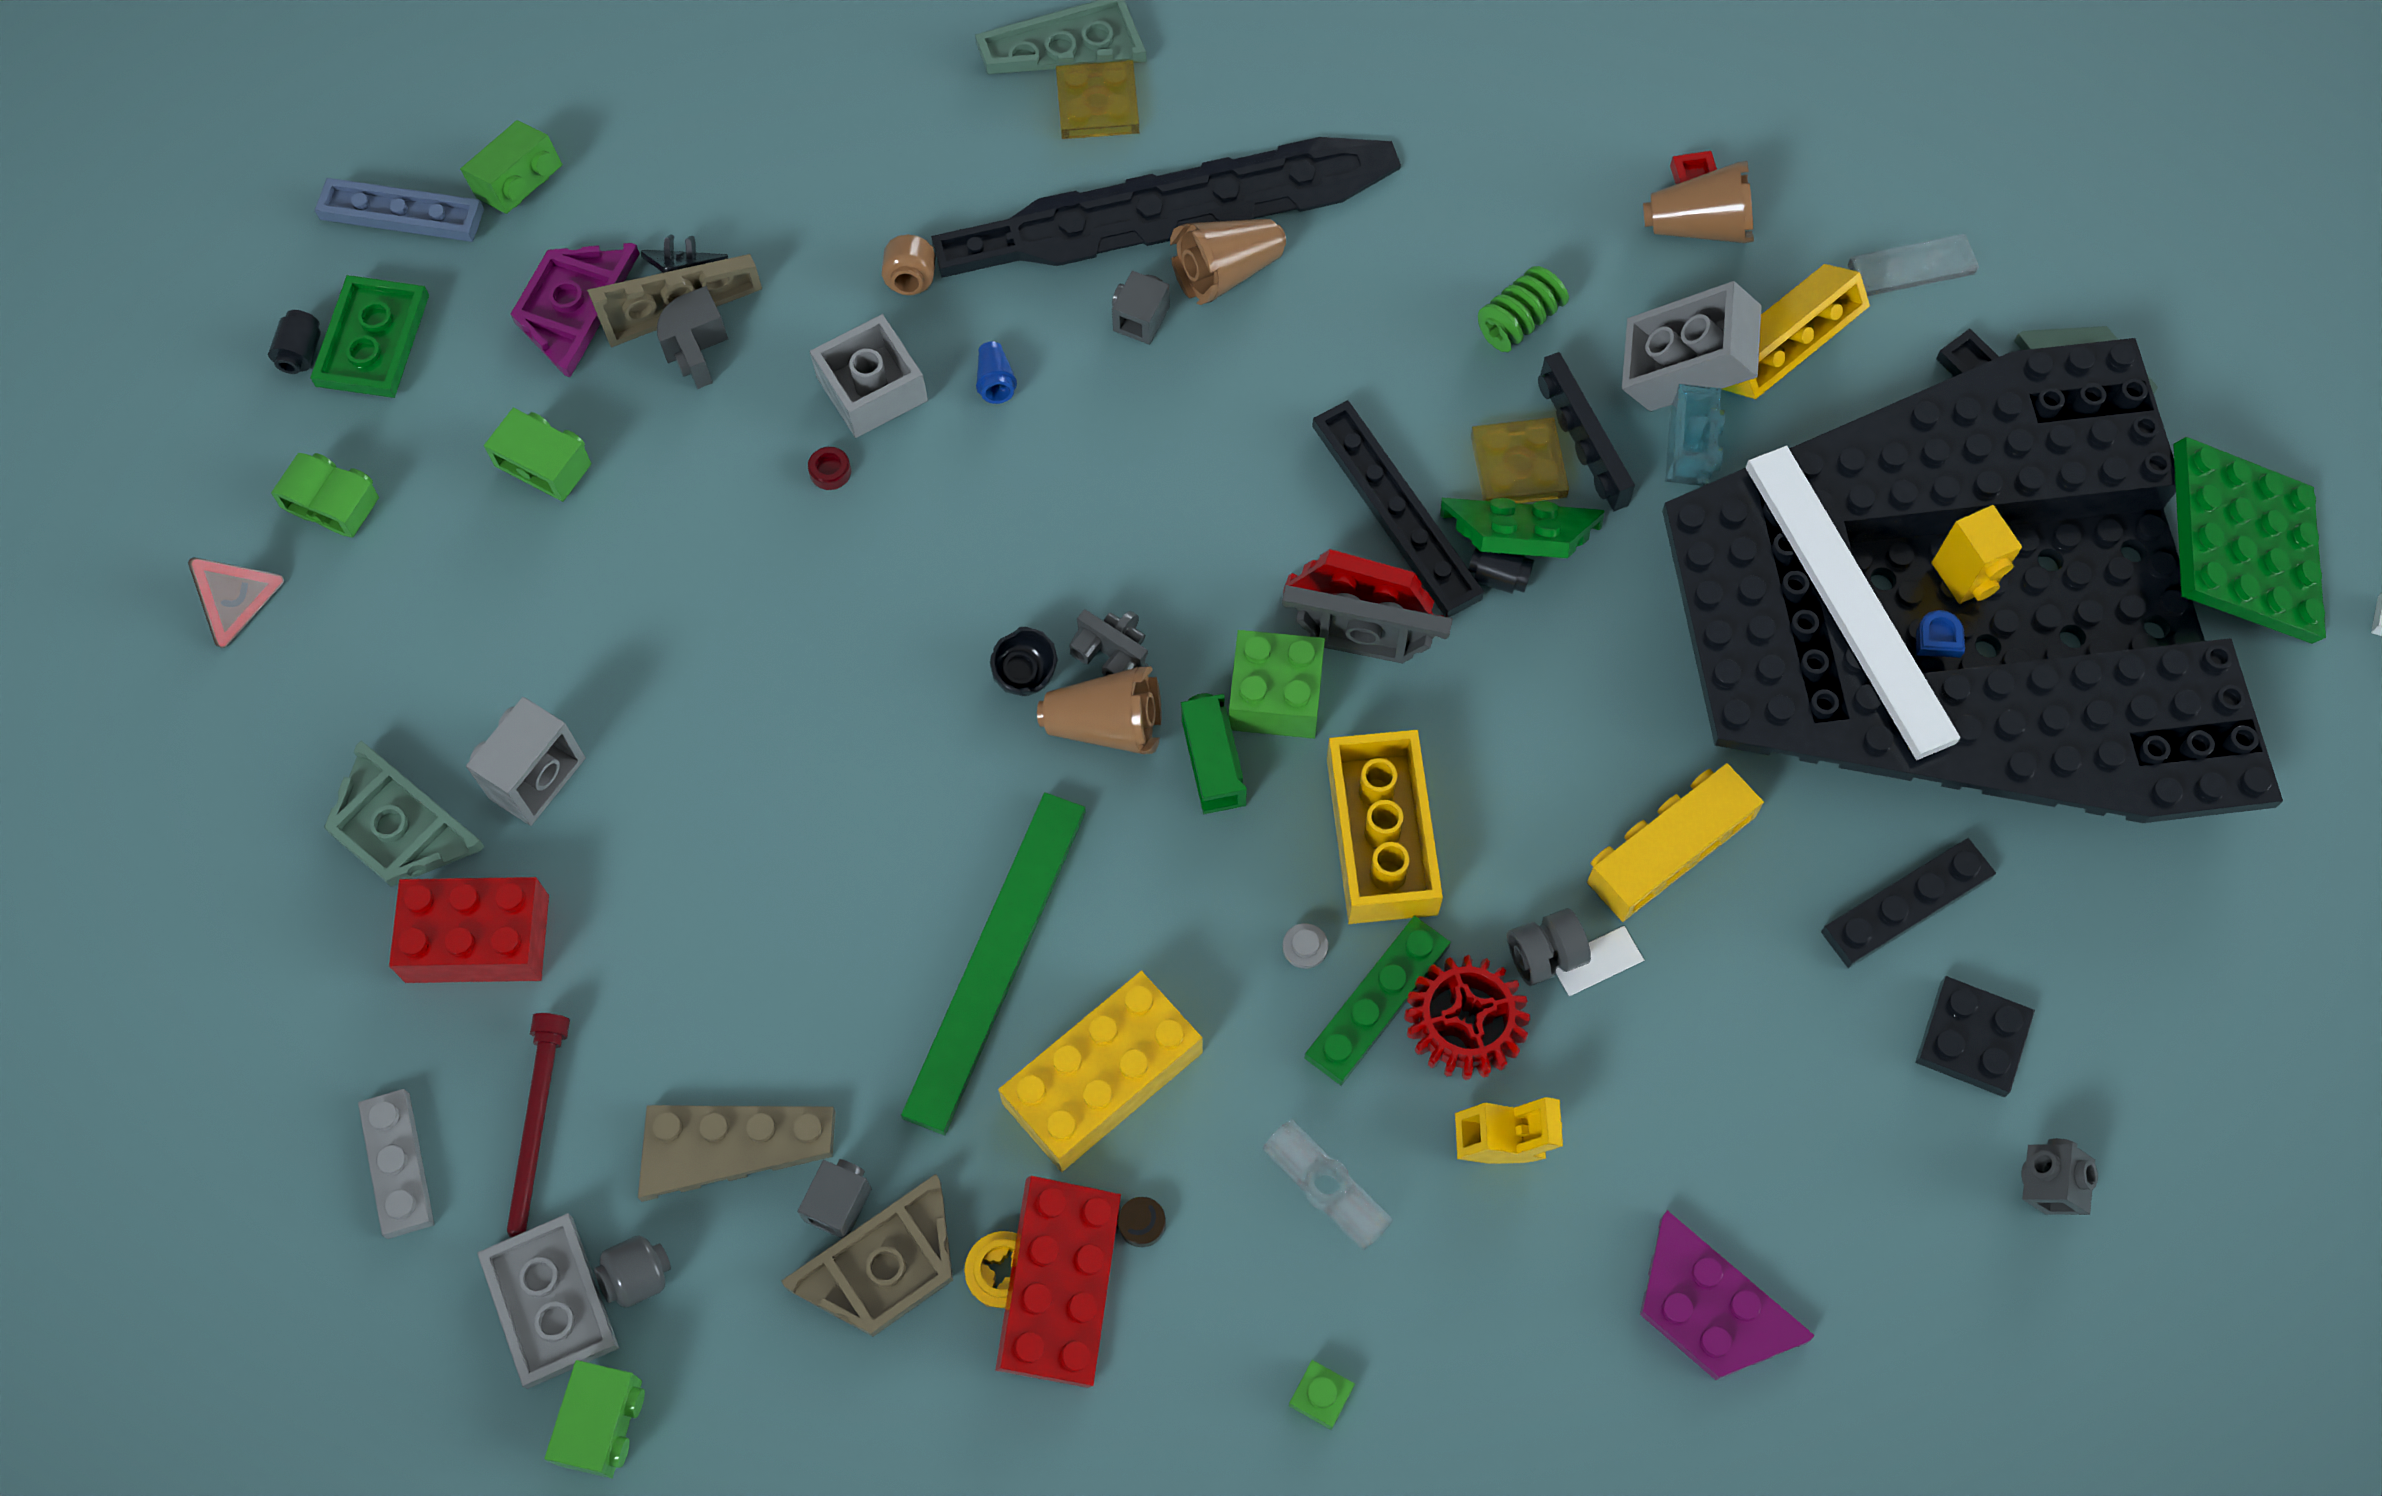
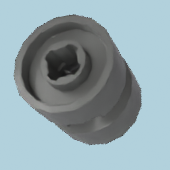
M1570 908L1544 916L1540 926L1535 922H1529L1507 932V942L1514 964L1522 979L1529 986L1553 978L1557 968L1563 972H1568L1589 964L1591 961V951L1586 934L1580 921Z

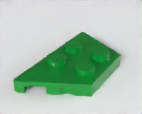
M1442 497L1440 516L1443 518L1455 517L1457 519L1456 530L1463 536L1471 539L1472 544L1481 552L1569 558L1576 551L1577 546H1581L1589 540L1591 529L1600 530L1602 528L1604 510L1561 507L1549 501L1522 504L1508 498H1494L1491 501Z

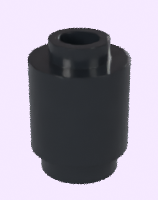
M290 310L286 313V316L279 320L268 352V357L274 362L277 369L285 373L297 374L310 368L321 335L320 323L316 317L305 311Z
M1475 547L1468 570L1475 573V579L1478 584L1513 594L1514 590L1524 593L1535 560L1526 558L1525 555L1481 552Z

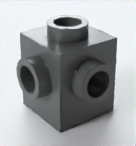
M2053 1138L2049 1139L2047 1144L2028 1145L2027 1158L2021 1170L2022 1182L2024 1184L2022 1200L2045 1215H2090L2092 1190L2096 1187L2098 1181L2095 1159L2079 1149L2077 1143L2067 1139Z

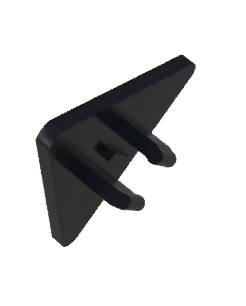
M672 234L664 239V251L641 250V257L663 273L728 259L727 254L697 253L694 236H689L685 239L686 252L674 251V236Z

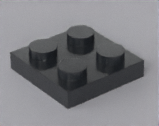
M1945 976L1940 983L1915 1063L1999 1096L2006 1097L2011 1092L2035 1010Z

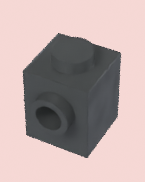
M1131 271L1125 285L1120 283L1113 295V331L1150 345L1170 308L1169 284L1154 275H1143Z
M823 1159L797 1211L803 1221L841 1239L851 1233L872 1190L867 1179L863 1177L865 1171L846 1160L839 1159L837 1165Z

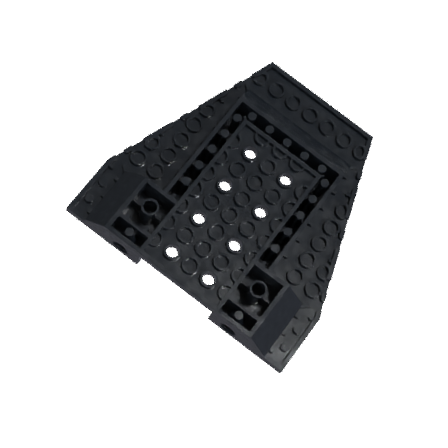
M2136 338L2012 351L1789 448L1960 736L1957 744L1921 759H1915L1746 468L1667 501L1664 504L1662 510L1715 746L1770 755L1771 752L1796 756L1799 757V761L1817 764L1819 761L1839 764L1841 769L1908 781L1918 778L1942 783L1941 787L1960 790L1961 787L1982 790L1981 794L2045 806L2067 805L2083 808L2085 813L2100 816H2104L2106 813L2126 816L2128 821L2139 823L2276 808L2283 802L2232 639L2205 641L2193 601L2182 597L2180 559L2164 512V507L2176 493L2174 457ZM1994 505L2022 545V548L2012 562L2014 565L2012 570L2004 575L1999 582L2000 588L1997 592L1981 601H1977L1974 597L1959 604L1932 565V561L1956 521ZM2129 547L2136 550L2140 555L2141 561L2132 562L2125 558L2121 548ZM2044 556L2053 559L2058 566V570L2048 571L2041 567L2038 557ZM1875 575L1886 577L1891 582L1892 588L1888 590L1878 589L1873 585L1871 577ZM1936 610H1944L1954 614L1961 621L1965 639V652L1961 658L1917 655L1916 629L1926 614ZM2144 623L2157 624L2163 630L2164 637L2155 638L2148 634L2144 628ZM2069 632L2074 634L2080 641V647L2071 648L2064 644L2060 638V633ZM1975 643H1989L1994 647L1996 656L1991 658L1981 655L1977 651Z

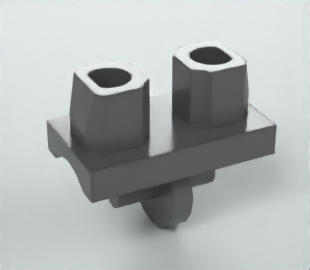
M1084 609L1077 617L1078 631L1069 645L1070 654L1084 664H1089L1095 655L1101 651L1109 656V659L1102 666V674L1104 676L1139 666H1149L1145 663L1148 650L1141 646L1146 635L1135 629L1139 621L1137 614L1128 611L1121 618H1118L1110 612L1103 621Z

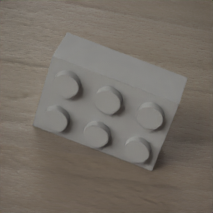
M1735 281L1627 318L1622 390L1647 410L1653 411L1757 378L1762 305Z

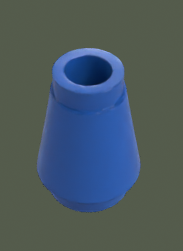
M994 341L983 343L978 349L977 392L988 403H1004L1014 395L1017 380L1002 345Z

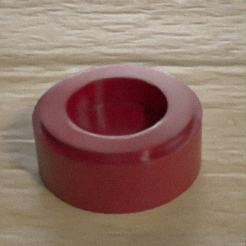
M823 447L815 451L809 458L808 471L812 482L817 487L824 490H835L848 482L851 476V466L848 456L837 447Z

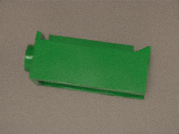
M1201 693L1192 696L1188 701L1181 702V722L1203 815L1246 806L1247 788L1243 784V774L1225 706L1224 694L1213 696L1210 693Z

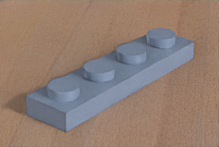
M326 178L315 207V212L320 220L473 242L484 211L482 203L478 199Z

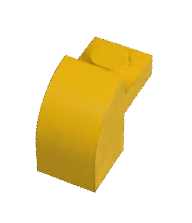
M1543 1097L1517 1107L1482 1103L1455 1113L1457 1159L1488 1164L1527 1163L1546 1159L1547 1151L1563 1146L1560 1099Z

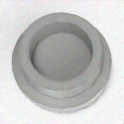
M1308 923L1295 925L1284 936V956L1292 965L1298 968H1313L1319 965L1327 955V937L1315 925Z

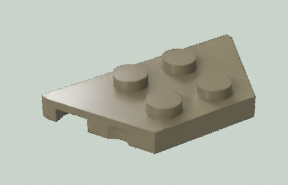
M936 1174L820 1253L781 1280L784 1287L791 1293L872 1337L877 1335L953 1281L940 1179Z

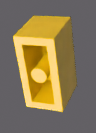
M1991 505L1955 522L1933 559L1932 565L1959 604L1974 597L1977 601H1981L1999 590V582L2014 567L2012 562L2021 550L2022 545L1995 506Z

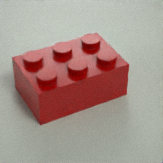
M536 877L399 879L389 967L405 983L541 981L549 894Z

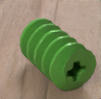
M1532 266L1524 273V276L1517 278L1513 285L1506 287L1501 295L1494 297L1490 304H1486L1479 310L1477 317L1482 334L1487 342L1499 351H1511V343L1517 345L1522 342L1523 334L1529 335L1534 332L1535 325L1540 326L1546 322V315H1554L1558 310V306L1563 307L1569 302L1567 289L1560 279L1548 269Z

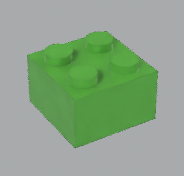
M1238 630L1229 704V720L1232 731L1315 739L1325 638Z

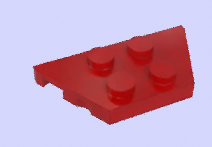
M1332 549L1321 554L1318 560H1312L1305 564L1301 575L1289 574L1285 586L1288 585L1333 595L1348 593L1358 597L1360 600L1378 604L1381 602H1392L1400 605L1403 609L1434 615L1431 611L1434 600L1421 587L1422 583L1415 572Z

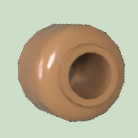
M900 235L890 240L884 248L881 273L885 284L891 290L902 295H915L927 290L932 284L936 255L933 247L927 240L916 235Z

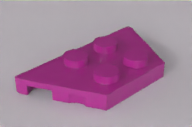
M623 243L624 249L601 251L599 245L586 246L577 250H569L568 248L547 250L513 308L511 316L514 323L564 376H572L601 324L587 290L624 282L640 254L636 244Z
M1668 1210L1661 1217L1640 1315L1715 1380L1721 1379L1743 1368L1768 1360L1775 1355L1805 1345L1815 1336Z

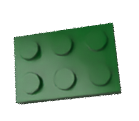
M346 275L310 377L315 387L395 398L429 298L426 287Z

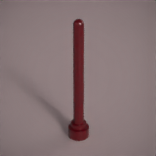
M536 1013L532 1017L530 1035L534 1036L533 1044L537 1045L507 1224V1234L511 1238L526 1232L555 1052L556 1048L561 1047L562 1040L567 1039L570 1019L562 1015Z

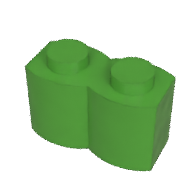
M297 453L271 492L279 507L304 520L316 522L335 533L351 538L355 536L379 499L372 485L373 481L367 474L351 468L349 471L337 468L333 461L318 453H314L313 456Z

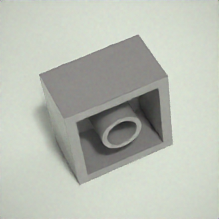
M883 314L810 350L818 381L855 438L928 401L923 374Z
M522 697L515 706L508 708L503 713L498 727L491 736L475 747L466 767L492 802L532 826L586 757L565 722L527 698Z

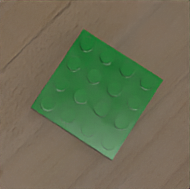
M2184 437L2175 442L2173 448L2182 597L2311 644L2325 639V610L2323 605L2322 572L2320 568L2319 534L2317 530L2314 487L2189 437Z

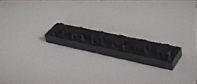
M1349 400L1314 417L1312 422L1313 429L1408 565L1415 572L1443 615L1449 618L1483 600L1484 591Z

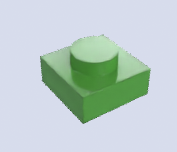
M1311 1360L1289 1402V1407L1332 1430L1355 1383Z

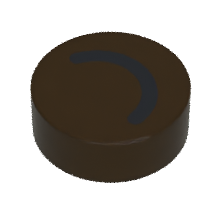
M1136 1197L1126 1202L1121 1208L1118 1216L1120 1233L1126 1242L1135 1247H1148L1158 1242L1163 1236L1166 1218L1158 1202L1148 1197Z

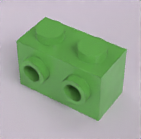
M516 120L462 166L460 170L476 199L507 214L517 207L540 184L547 181L563 164L547 134Z
M514 407L483 445L495 467L564 502L592 464L584 448L585 443L578 435L569 430L560 432L551 427L540 415L534 412H530L527 415Z
M575 1360L544 1459L557 1466L613 1479L616 1467L621 1468L629 1451L630 1440L625 1436L631 1418L638 1417L643 1405L645 1390L640 1388L642 1380L630 1372Z

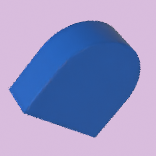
M1936 610L1926 614L1916 629L1917 655L1961 658L1965 652L1964 628L1961 621L1954 614L1944 610Z

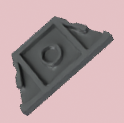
M1288 585L1285 586L1282 598L1284 607H1296L1298 610L1296 621L1311 634L1310 637L1325 638L1324 648L1401 664L1412 659L1414 654L1422 653L1431 648L1433 637L1438 636L1444 640L1447 639L1450 635L1453 620L1452 618L1403 609L1400 605L1392 602H1381L1378 604L1360 600L1358 597L1348 593L1333 595Z

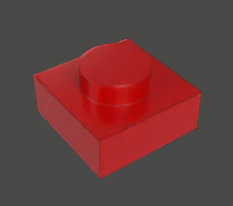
M1712 151L1673 156L1670 164L1675 184L1717 170Z

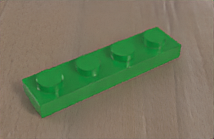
M1413 916L1305 1053L1304 1059L1342 1086L1407 1003L1409 992L1417 990L1415 985L1416 979L1419 976H1428L1429 967L1439 962L1449 949L1451 941L1416 916Z

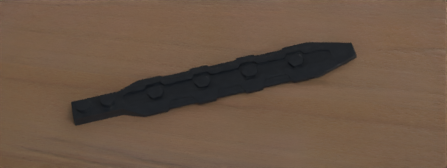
M1317 137L1280 145L1277 150L1231 159L1226 157L1203 162L1200 167L1159 176L1148 174L1126 179L1125 183L1079 193L1075 190L1039 198L1010 219L931 236L932 246L941 278L1015 261L1061 266L1096 258L1097 254L1139 244L1150 246L1168 242L1173 230L1185 223L1252 220L1292 210L1302 212L1342 203L1400 169L1401 164L1392 141Z

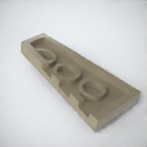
M747 254L592 288L587 291L612 348L656 331L658 319L665 307L674 299L686 293L707 286L716 307L762 290L756 265L751 255Z
M647 1105L638 1198L641 1202L656 1199L658 1195L679 1190L682 1193L699 1189L701 1185L726 1179L733 1181L746 1178L747 1174L769 1169L775 1171L833 1157L836 1111L834 1107Z

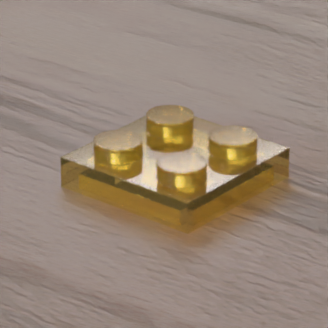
M1133 60L1056 66L1062 139L1140 134Z
M1554 417L1472 426L1471 440L1483 501H1491L1494 498H1508L1516 503L1567 498L1569 486Z

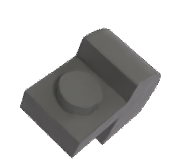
M704 286L670 302L662 311L657 323V335L667 363L676 361L683 377L691 374L697 389L713 383L701 350L728 340L720 313L707 286Z

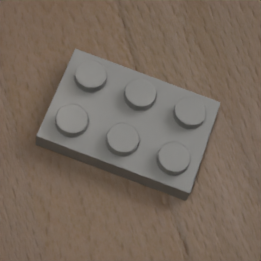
M569 1213L477 1252L523 1387L529 1389L572 1370L575 1360L590 1362L619 1349L575 1222Z

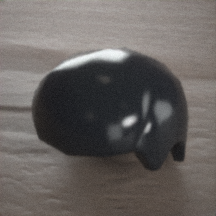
M1019 627L1011 634L998 640L993 648L989 663L994 681L1006 693L1029 696L1041 691L1051 682L1058 658L1054 643L1043 631L1029 627Z

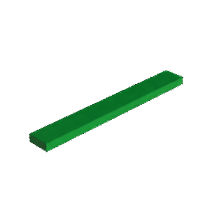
M1044 792L902 1111L901 1117L903 1120L944 1136L946 1135L1086 814L1085 806Z

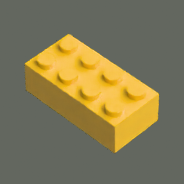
M1418 730L1329 738L1327 766L1348 924L1413 918V916L1417 918L1438 916L1443 895Z
M1141 970L1002 1085L998 1091L1004 1107L1055 1166L1063 1172L1203 1053V1038Z

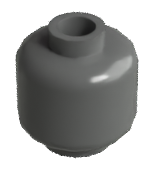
M638 1235L603 1251L600 1256V1266L594 1268V1273L608 1303L616 1301L621 1307L629 1308L659 1294L664 1289V1272L671 1270V1265L660 1243L652 1246L646 1238Z

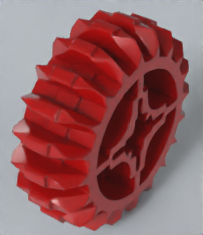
M1469 954L1464 956L1461 967H1458L1455 960L1449 957L1445 960L1444 971L1433 964L1428 969L1429 978L1419 976L1415 982L1418 991L1409 992L1407 1002L1412 1008L1406 1009L1404 1019L1413 1023L1407 1030L1408 1038L1421 1039L1415 1047L1417 1055L1430 1051L1432 1053L1428 1060L1430 1068L1436 1067L1441 1060L1446 1063L1444 1074L1447 1077L1452 1076L1455 1067L1462 1068V1077L1465 1080L1471 1078L1474 1067H1477L1479 1074L1483 1078L1490 1075V1063L1500 1071L1505 1069L1507 1065L1505 1056L1516 1058L1519 1055L1520 1048L1516 1043H1524L1526 1041L1528 1032L1522 1027L1530 1022V1014L1521 1011L1528 1002L1527 997L1524 995H1513L1518 990V980H1510L1504 983L1503 978L1506 974V969L1500 967L1494 974L1489 972L1490 961L1488 958L1483 959L1479 967H1473V960ZM1469 987L1483 991L1491 998L1482 999L1472 994ZM1450 989L1452 993L1450 1000L1452 1007L1441 1011L1439 1017L1431 1018L1430 1005L1436 997ZM1461 1008L1463 1011H1468L1469 1016L1472 1013L1476 1016L1473 1027L1472 1024L1465 1023L1466 1017L1462 1021L1459 1019ZM1503 1016V1033L1494 1042L1484 1046L1482 1040L1485 1034L1483 1027L1493 1023L1494 1018ZM1443 1037H1458L1463 1041L1466 1048L1455 1046Z

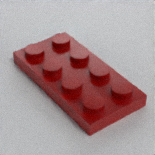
M1032 1175L1026 1178L995 1371L1086 1388L1094 1386L1121 1194Z

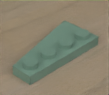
M1097 0L975 34L976 45L987 74L1147 62L1146 50L1125 0Z

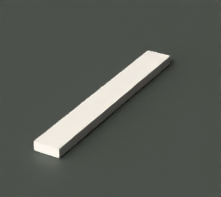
M1788 446L1748 460L1746 469L1915 759H1921L1957 744L1960 739L1958 732Z

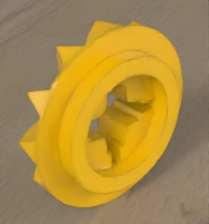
M1010 1231L990 1233L978 1240L967 1255L964 1268L966 1283L972 1295L987 1307L1005 1309L1010 1277H1005L1002 1283H999L997 1289H995L996 1274L988 1265H985V1262L991 1265L993 1263L1001 1265L1004 1259H1007L1010 1252H1012V1268L1017 1233Z

